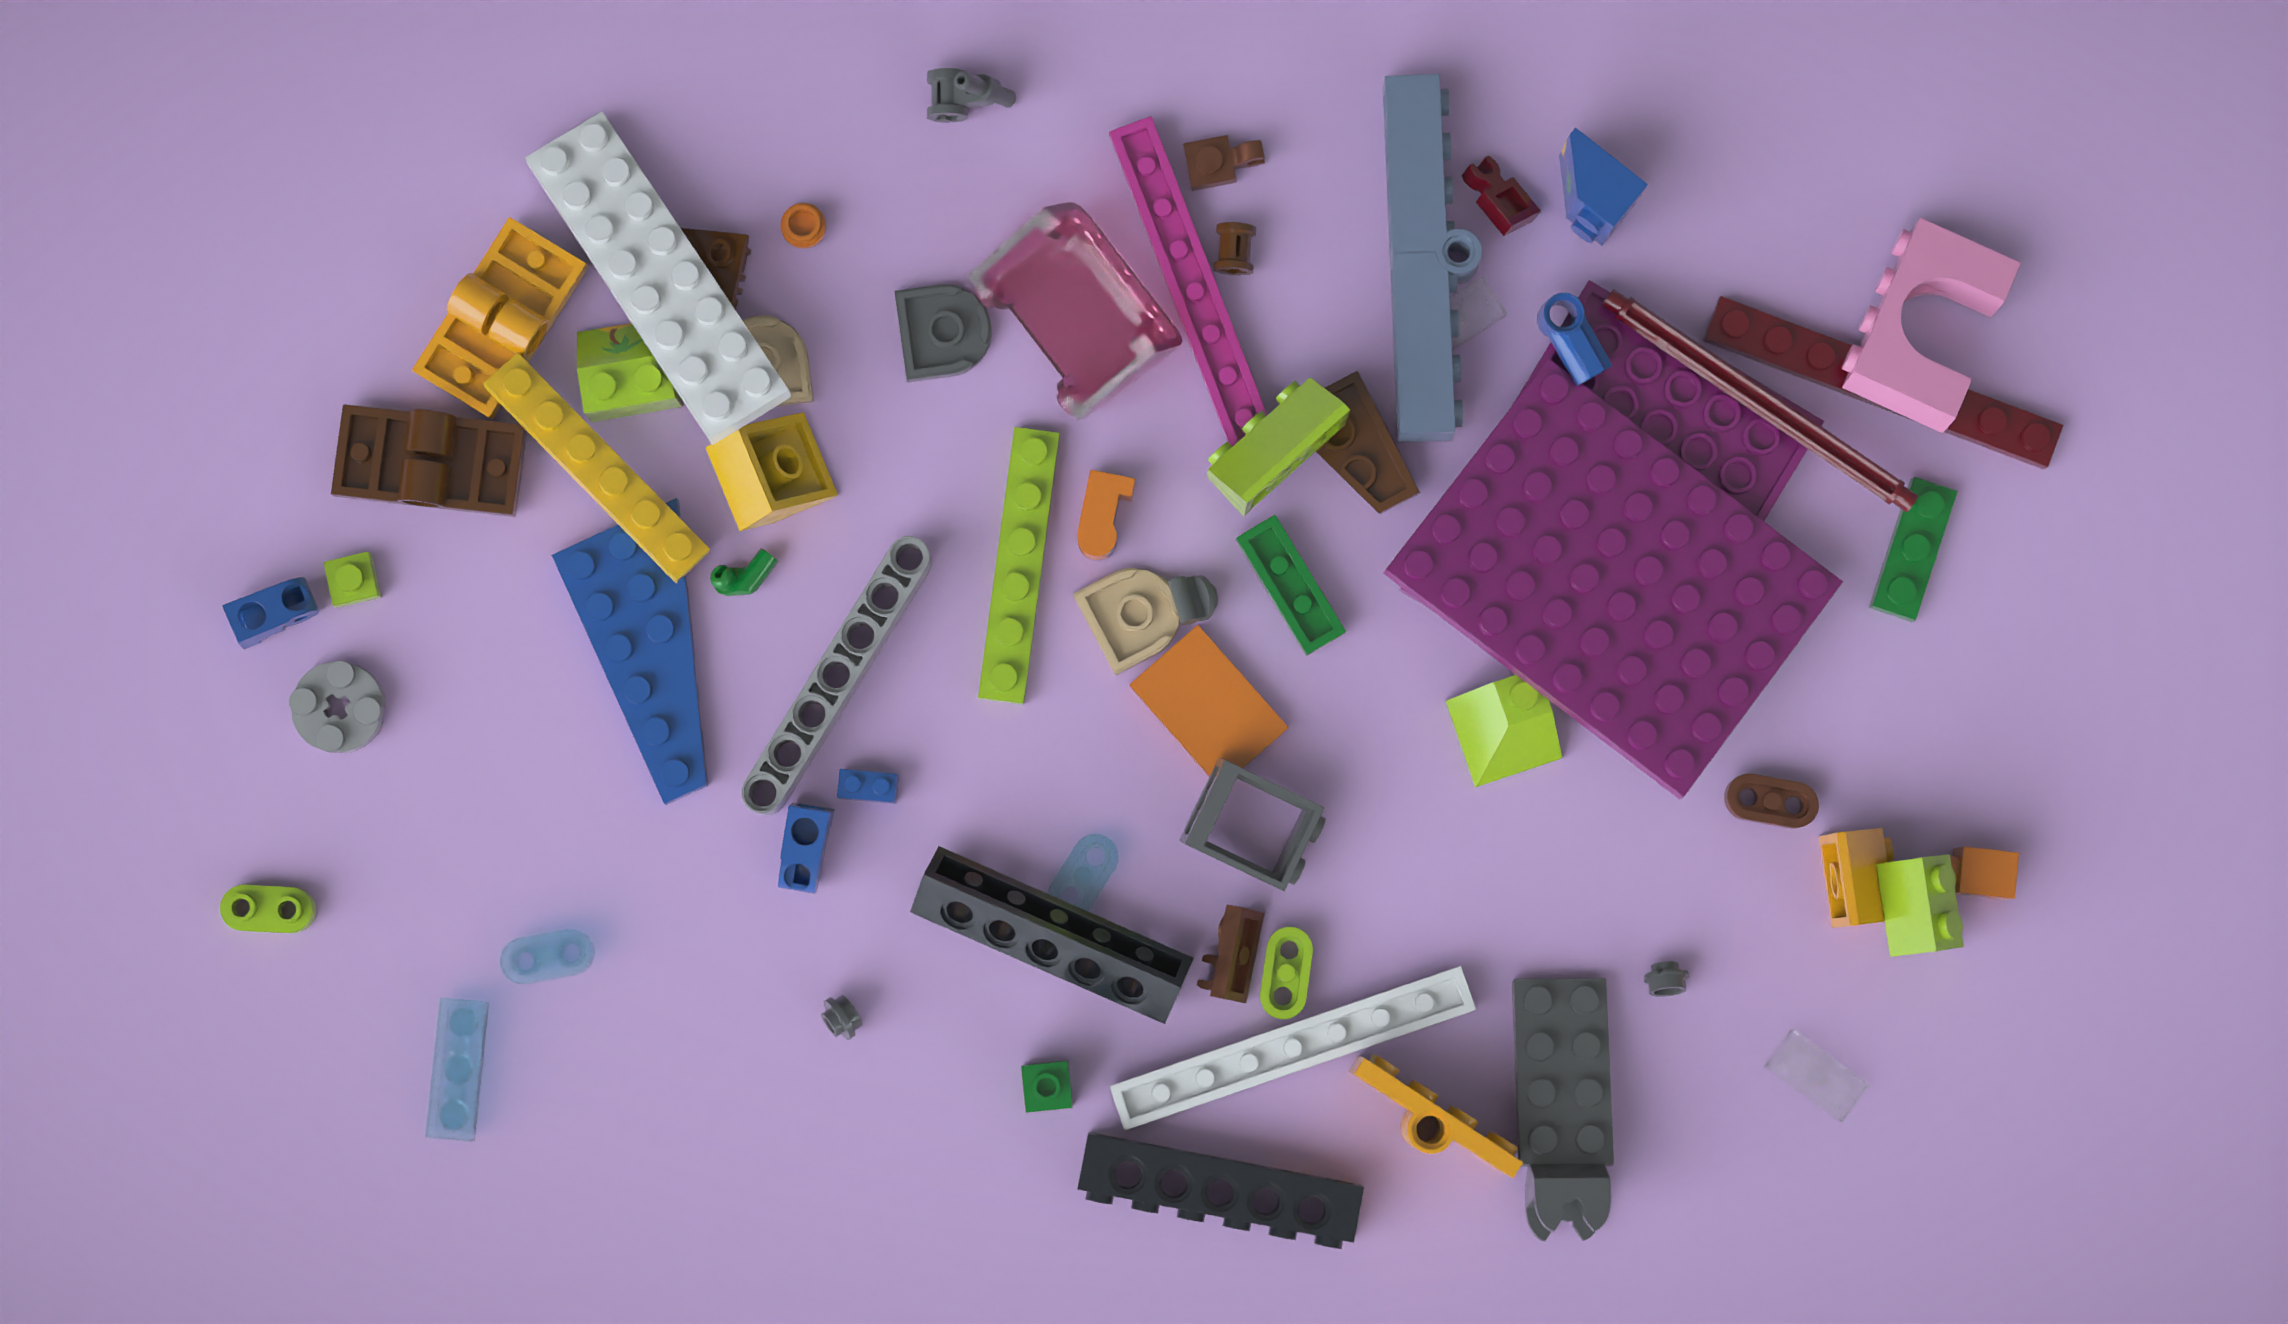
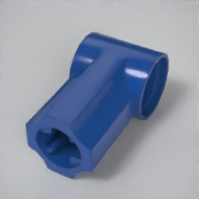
M1561 292L1553 295L1540 307L1537 313V325L1543 335L1550 339L1568 373L1578 386L1613 365L1584 316L1585 310L1582 302L1570 293ZM1552 306H1563L1570 312L1571 323L1568 327H1559L1551 321L1550 309Z

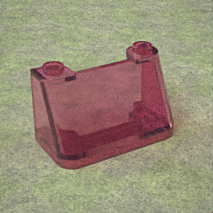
M1074 202L1043 207L968 275V278L975 286V295L981 303L988 308L1010 309L1058 371L1062 379L1057 383V401L1068 414L1075 416L1077 420L1089 416L1183 343L1181 334L1175 324L1087 211Z

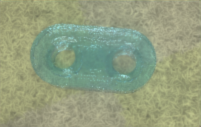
M1090 834L1080 839L1052 881L1048 894L1062 900L1064 889L1074 887L1079 891L1080 897L1078 902L1073 905L1089 911L1118 865V850L1113 841L1101 834ZM1093 848L1102 850L1105 856L1104 861L1098 866L1090 865L1086 859L1088 851Z
M574 929L514 939L504 947L500 956V967L503 974L510 981L517 984H532L575 976L585 972L591 966L595 956V949L588 935ZM573 943L579 948V957L575 961L570 962L565 958L564 950L567 945ZM525 952L530 953L534 958L533 966L528 970L522 969L519 965V957Z

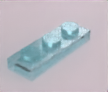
M440 997L425 1133L427 1138L475 1141L489 1001Z

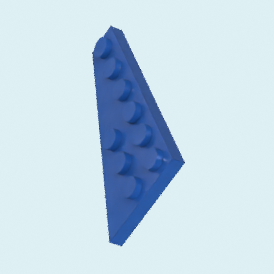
M675 498L666 502L671 510L680 518L679 500ZM619 525L553 554L552 558L663 803L668 805L707 787L708 779L703 731L701 730L699 691L696 681L695 652L686 575L676 584Z

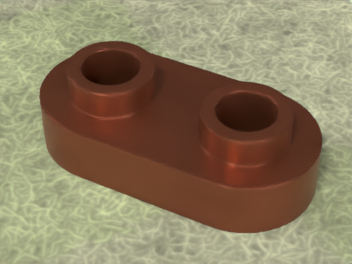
M1743 774L1734 778L1727 785L1724 793L1725 805L1728 811L1736 818L1790 829L1804 827L1815 819L1819 809L1818 797L1808 785L1758 774ZM1743 789L1751 790L1755 796L1754 803L1751 806H1745L1740 801L1739 796ZM1789 797L1796 798L1800 803V809L1796 814H1790L1785 808V802Z

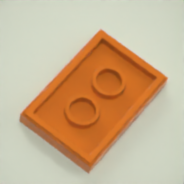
M1199 625L1195 626L1129 684V687L1208 777L1219 757L1244 768L1289 728Z

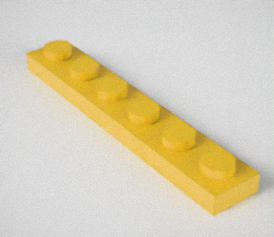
M518 352L484 382V388L676 584L710 553V548Z

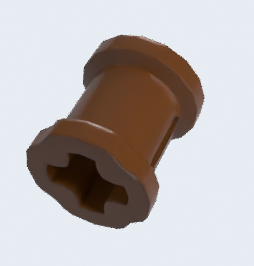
M1240 222L1216 224V233L1220 235L1219 258L1218 261L1214 262L1213 271L1226 275L1253 274L1254 265L1250 263L1251 237L1256 236V226Z

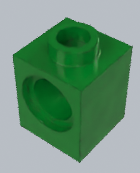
M1069 1060L1021 1066L1026 1113L1073 1108Z

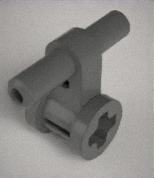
M939 68L927 72V83L931 85V106L927 108V119L943 123L961 122L968 119V108L987 106L994 103L1009 108L1016 101L1014 91L1002 87L997 79L985 74L973 75L955 68Z

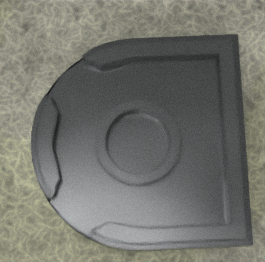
M949 284L894 291L908 383L957 376L968 372L984 358L991 342V322L985 306L972 293L959 286Z

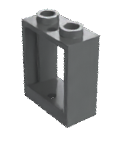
M1219 757L1179 841L1285 892L1288 883L1294 885L1301 876L1306 862L1301 856L1308 841L1315 843L1322 832L1326 819L1321 814L1325 807ZM1236 778L1302 809L1273 872L1207 841Z

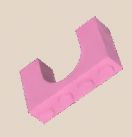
M1920 217L1911 231L1903 229L1895 242L1891 254L1898 257L1893 269L1885 268L1876 286L1875 292L1880 294L1881 298L1876 308L1871 305L1868 307L1858 330L1865 333L1860 346L1852 345L1844 360L1842 369L1847 371L1848 374L1842 388L1938 432L1944 433L1955 420L1972 378L1924 357L1912 347L1904 334L1901 324L1903 303L1921 295H1938L1992 318L2005 302L2021 263Z

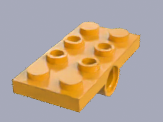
M509 217L474 273L466 274L455 287L447 304L448 313L412 368V371L492 420L501 404L484 388V382L517 352L529 363L589 266Z
M1372 1054L1369 1060L1358 1056L1350 1068V1073L1406 1109L1401 1119V1133L1405 1141L1415 1149L1423 1153L1435 1154L1445 1150L1452 1141H1455L1511 1178L1515 1177L1523 1162L1514 1157L1518 1150L1516 1146L1489 1131L1486 1137L1482 1136L1474 1130L1479 1122L1457 1107L1451 1105L1447 1112L1434 1103L1439 1096L1419 1082L1411 1080L1407 1086L1397 1080L1395 1076L1399 1069L1378 1055ZM1433 1116L1438 1124L1437 1133L1433 1138L1422 1141L1417 1135V1124L1423 1117Z

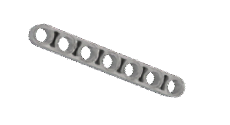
M904 536L897 539L891 545L751 770L742 787V799L751 811L761 815H773L785 806L929 574L932 566V557L926 544L919 538ZM907 548L918 549L923 554L920 566L914 570H904L898 565L900 553ZM883 587H892L898 591L897 603L894 607L887 610L877 608L874 604L876 592ZM866 625L871 627L874 631L873 642L864 649L854 648L850 643L851 632L858 626ZM836 664L845 665L850 671L848 682L840 688L829 687L826 682L827 671ZM812 703L823 705L825 709L824 721L817 727H806L802 722L803 709ZM788 742L797 743L801 749L799 761L791 767L781 766L777 759L779 748ZM763 781L772 782L776 788L775 800L768 806H758L753 799L755 787Z

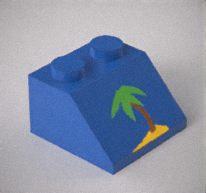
M1575 127L1559 155L1566 218L1573 223L1571 229L1580 238L1588 243H1592L1595 240L1602 246L1635 206L1648 184Z

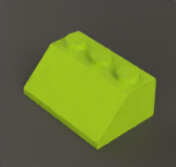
M1311 377L1302 385L1296 380L1289 384L1276 397L1280 405L1267 416L1263 411L1257 413L1242 428L1246 435L1234 446L1229 442L1224 443L1208 459L1212 466L1207 469V478L1243 517L1346 424L1350 409L1344 402Z

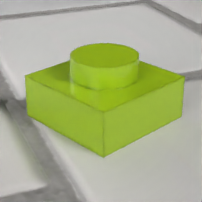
M363 552L323 562L334 607L339 608L381 598L372 553Z

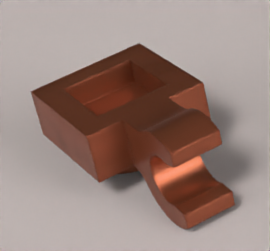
M1228 135L1183 143L1192 191L1236 183L1234 169L1265 164L1261 140L1245 142L1232 148L1229 145Z

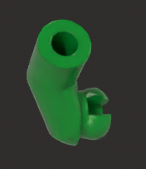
M760 548L746 567L728 568L726 565L715 567L710 574V581L715 590L722 595H751L759 589L779 561Z

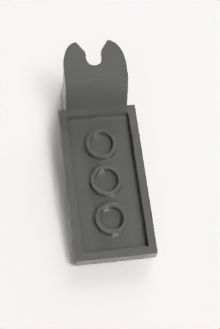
M1606 978L1513 979L1512 1001L1518 1159L1523 1162L1521 1167H1528L1525 1183L1527 1223L1537 1239L1546 1241L1551 1231L1554 1232L1561 1220L1564 1222L1572 1221L1573 1229L1580 1239L1585 1241L1604 1225L1611 1206L1610 1176L1606 1166L1614 1164Z

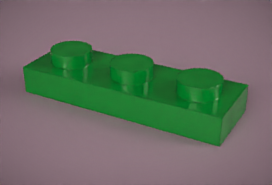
M1917 477L1910 479L1908 489L1917 494L1918 498L1908 512L1900 509L1869 604L1871 609L1910 622L1916 621L1958 492Z
M1276 515L1271 516L1236 537V542L1306 657L1346 633V630Z

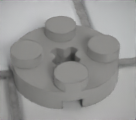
M344 661L323 663L309 670L300 679L296 689L289 698L292 721L299 735L311 746L326 752L351 753L362 749L378 735L383 724L382 718L386 705L381 685L367 670ZM334 696L337 699L347 697L350 702L345 707L348 715L343 719L337 715L331 717L328 715L327 710L331 707L329 701Z

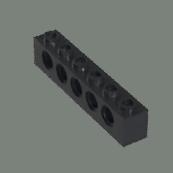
M938 846L922 877L910 913L1163 1024L1167 1021L1194 959L1187 954Z
M1088 1132L1077 1189L1087 1191L1085 1199L1093 1202L1112 1205L1114 1197L1132 1200L1131 1208L1135 1210L1158 1213L1160 1206L1178 1209L1177 1217L1186 1220L1204 1222L1205 1215L1207 1214L1224 1218L1222 1225L1224 1227L1250 1231L1251 1223L1269 1226L1268 1235L1296 1240L1297 1232L1316 1235L1314 1244L1342 1249L1343 1241L1354 1243L1364 1186ZM1132 1161L1140 1167L1142 1176L1136 1185L1124 1187L1116 1181L1114 1170L1119 1163ZM1179 1170L1186 1176L1187 1186L1181 1194L1171 1196L1163 1192L1160 1187V1179L1165 1172ZM1219 1178L1227 1180L1233 1187V1194L1230 1200L1220 1205L1210 1202L1206 1197L1208 1184ZM1268 1187L1277 1192L1278 1204L1272 1212L1260 1213L1253 1208L1252 1197L1260 1188ZM1309 1196L1318 1197L1324 1205L1323 1215L1315 1222H1306L1298 1215L1300 1202Z

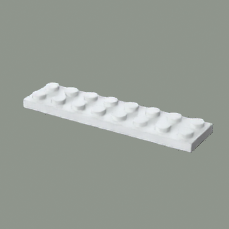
M603 112L598 113L525 157L529 168L712 445L791 398L789 389Z

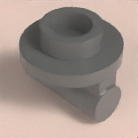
M1179 576L1168 581L1181 625L1205 621L1212 617L1218 604V594L1214 585L1205 576Z

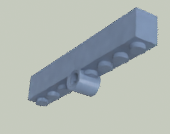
M1440 74L1385 76L1383 84L1397 443L1452 441L1455 427H1463L1462 400H1454L1453 382H1461L1460 355H1452L1451 338L1459 337L1458 310H1450L1449 293H1457V285L1468 282L1476 274L1482 256V247L1479 239L1472 232L1465 229H1455L1454 221H1446L1445 204H1453L1452 177H1444L1443 160H1451L1450 133H1442V116H1449L1448 89H1440ZM1452 251H1459L1466 256L1467 260L1456 263L1449 258L1448 254Z

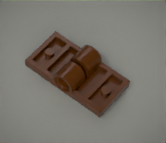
M343 404L331 495L341 498L516 517L527 431L520 424L461 418L439 411L411 409L408 412Z

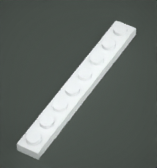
M1458 966L1110 1086L1125 1131L1475 1011L1476 1008L1462 967Z

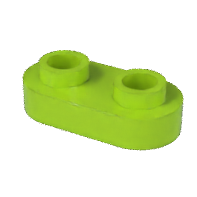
M238 885L232 887L224 894L220 903V914L223 921L234 930L294 934L300 933L311 926L316 916V904L313 897L301 888ZM245 899L249 902L250 910L247 915L241 917L236 911V905L240 900ZM291 901L296 906V913L292 918L287 919L282 913V908L285 903Z
M1284 927L1275 931L1270 936L1266 945L1260 987V1003L1267 1014L1277 1019L1295 1017L1302 1011L1306 1003L1313 946L1309 936L1298 928ZM1286 941L1295 943L1298 948V953L1293 959H1285L1280 953V947ZM1279 987H1286L1291 992V1000L1286 1005H1279L1274 1000V992Z

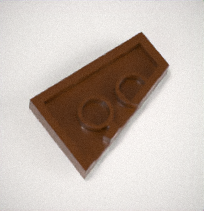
M1356 371L1325 387L1326 390L1344 402L1350 409L1345 426L1320 447L1316 453L1379 514L1421 494L1359 372Z

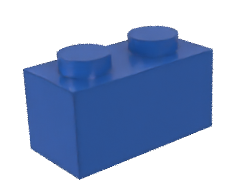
M839 769L837 798L896 804L899 775Z

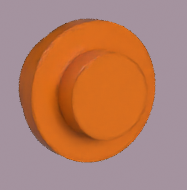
M798 203L789 207L784 212L780 224L781 232L785 240L793 247L808 249L814 247L823 239L826 232V220L823 213L816 206L809 203Z

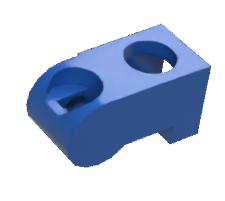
M304 577L281 582L222 605L236 640L244 650L261 643L262 639L286 630V627L304 622L319 613V608Z
M796 802L788 806L780 854L779 888L816 893L835 809Z

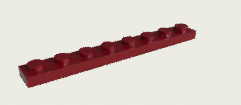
M1720 296L1703 338L1704 342L1905 417L1842 388L1848 374L1847 371L1842 369V365L1852 345ZM1968 389L1955 420L1944 432L2044 470L2049 467L2063 424Z

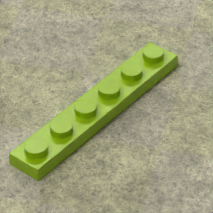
M1014 427L978 699L1020 705H1024L1060 438V433Z

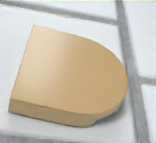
M753 316L742 320L789 389L791 398L778 406L814 402L808 352L796 330L787 323L772 316Z
M1125 568L1073 594L1115 676L1163 651L1177 633L1180 618L1168 581L1154 572L1138 568Z

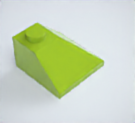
M1517 675L1495 681L1445 701L1475 788L1562 759L1556 724L1549 700Z

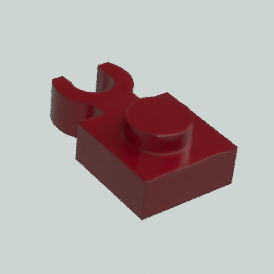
M1486 156L1478 167L1474 163L1470 164L1462 174V179L1466 185L1481 193V196L1476 201L1477 205L1503 236L1533 222L1541 212L1514 177L1504 181L1500 176L1499 165L1490 156Z

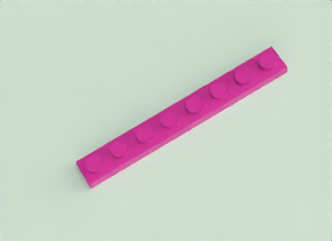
M1152 116L1109 131V137L1226 440L1234 446L1246 435L1242 431L1245 424L1260 411H1263L1266 416L1267 413Z

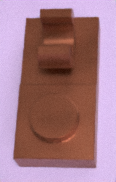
M1226 905L1225 914L1218 927L1219 943L1217 950H1219L1218 956L1210 954L1202 956V962L1214 965V978L1210 981L1198 979V987L1210 990V996L1246 1004L1264 913L1243 907Z

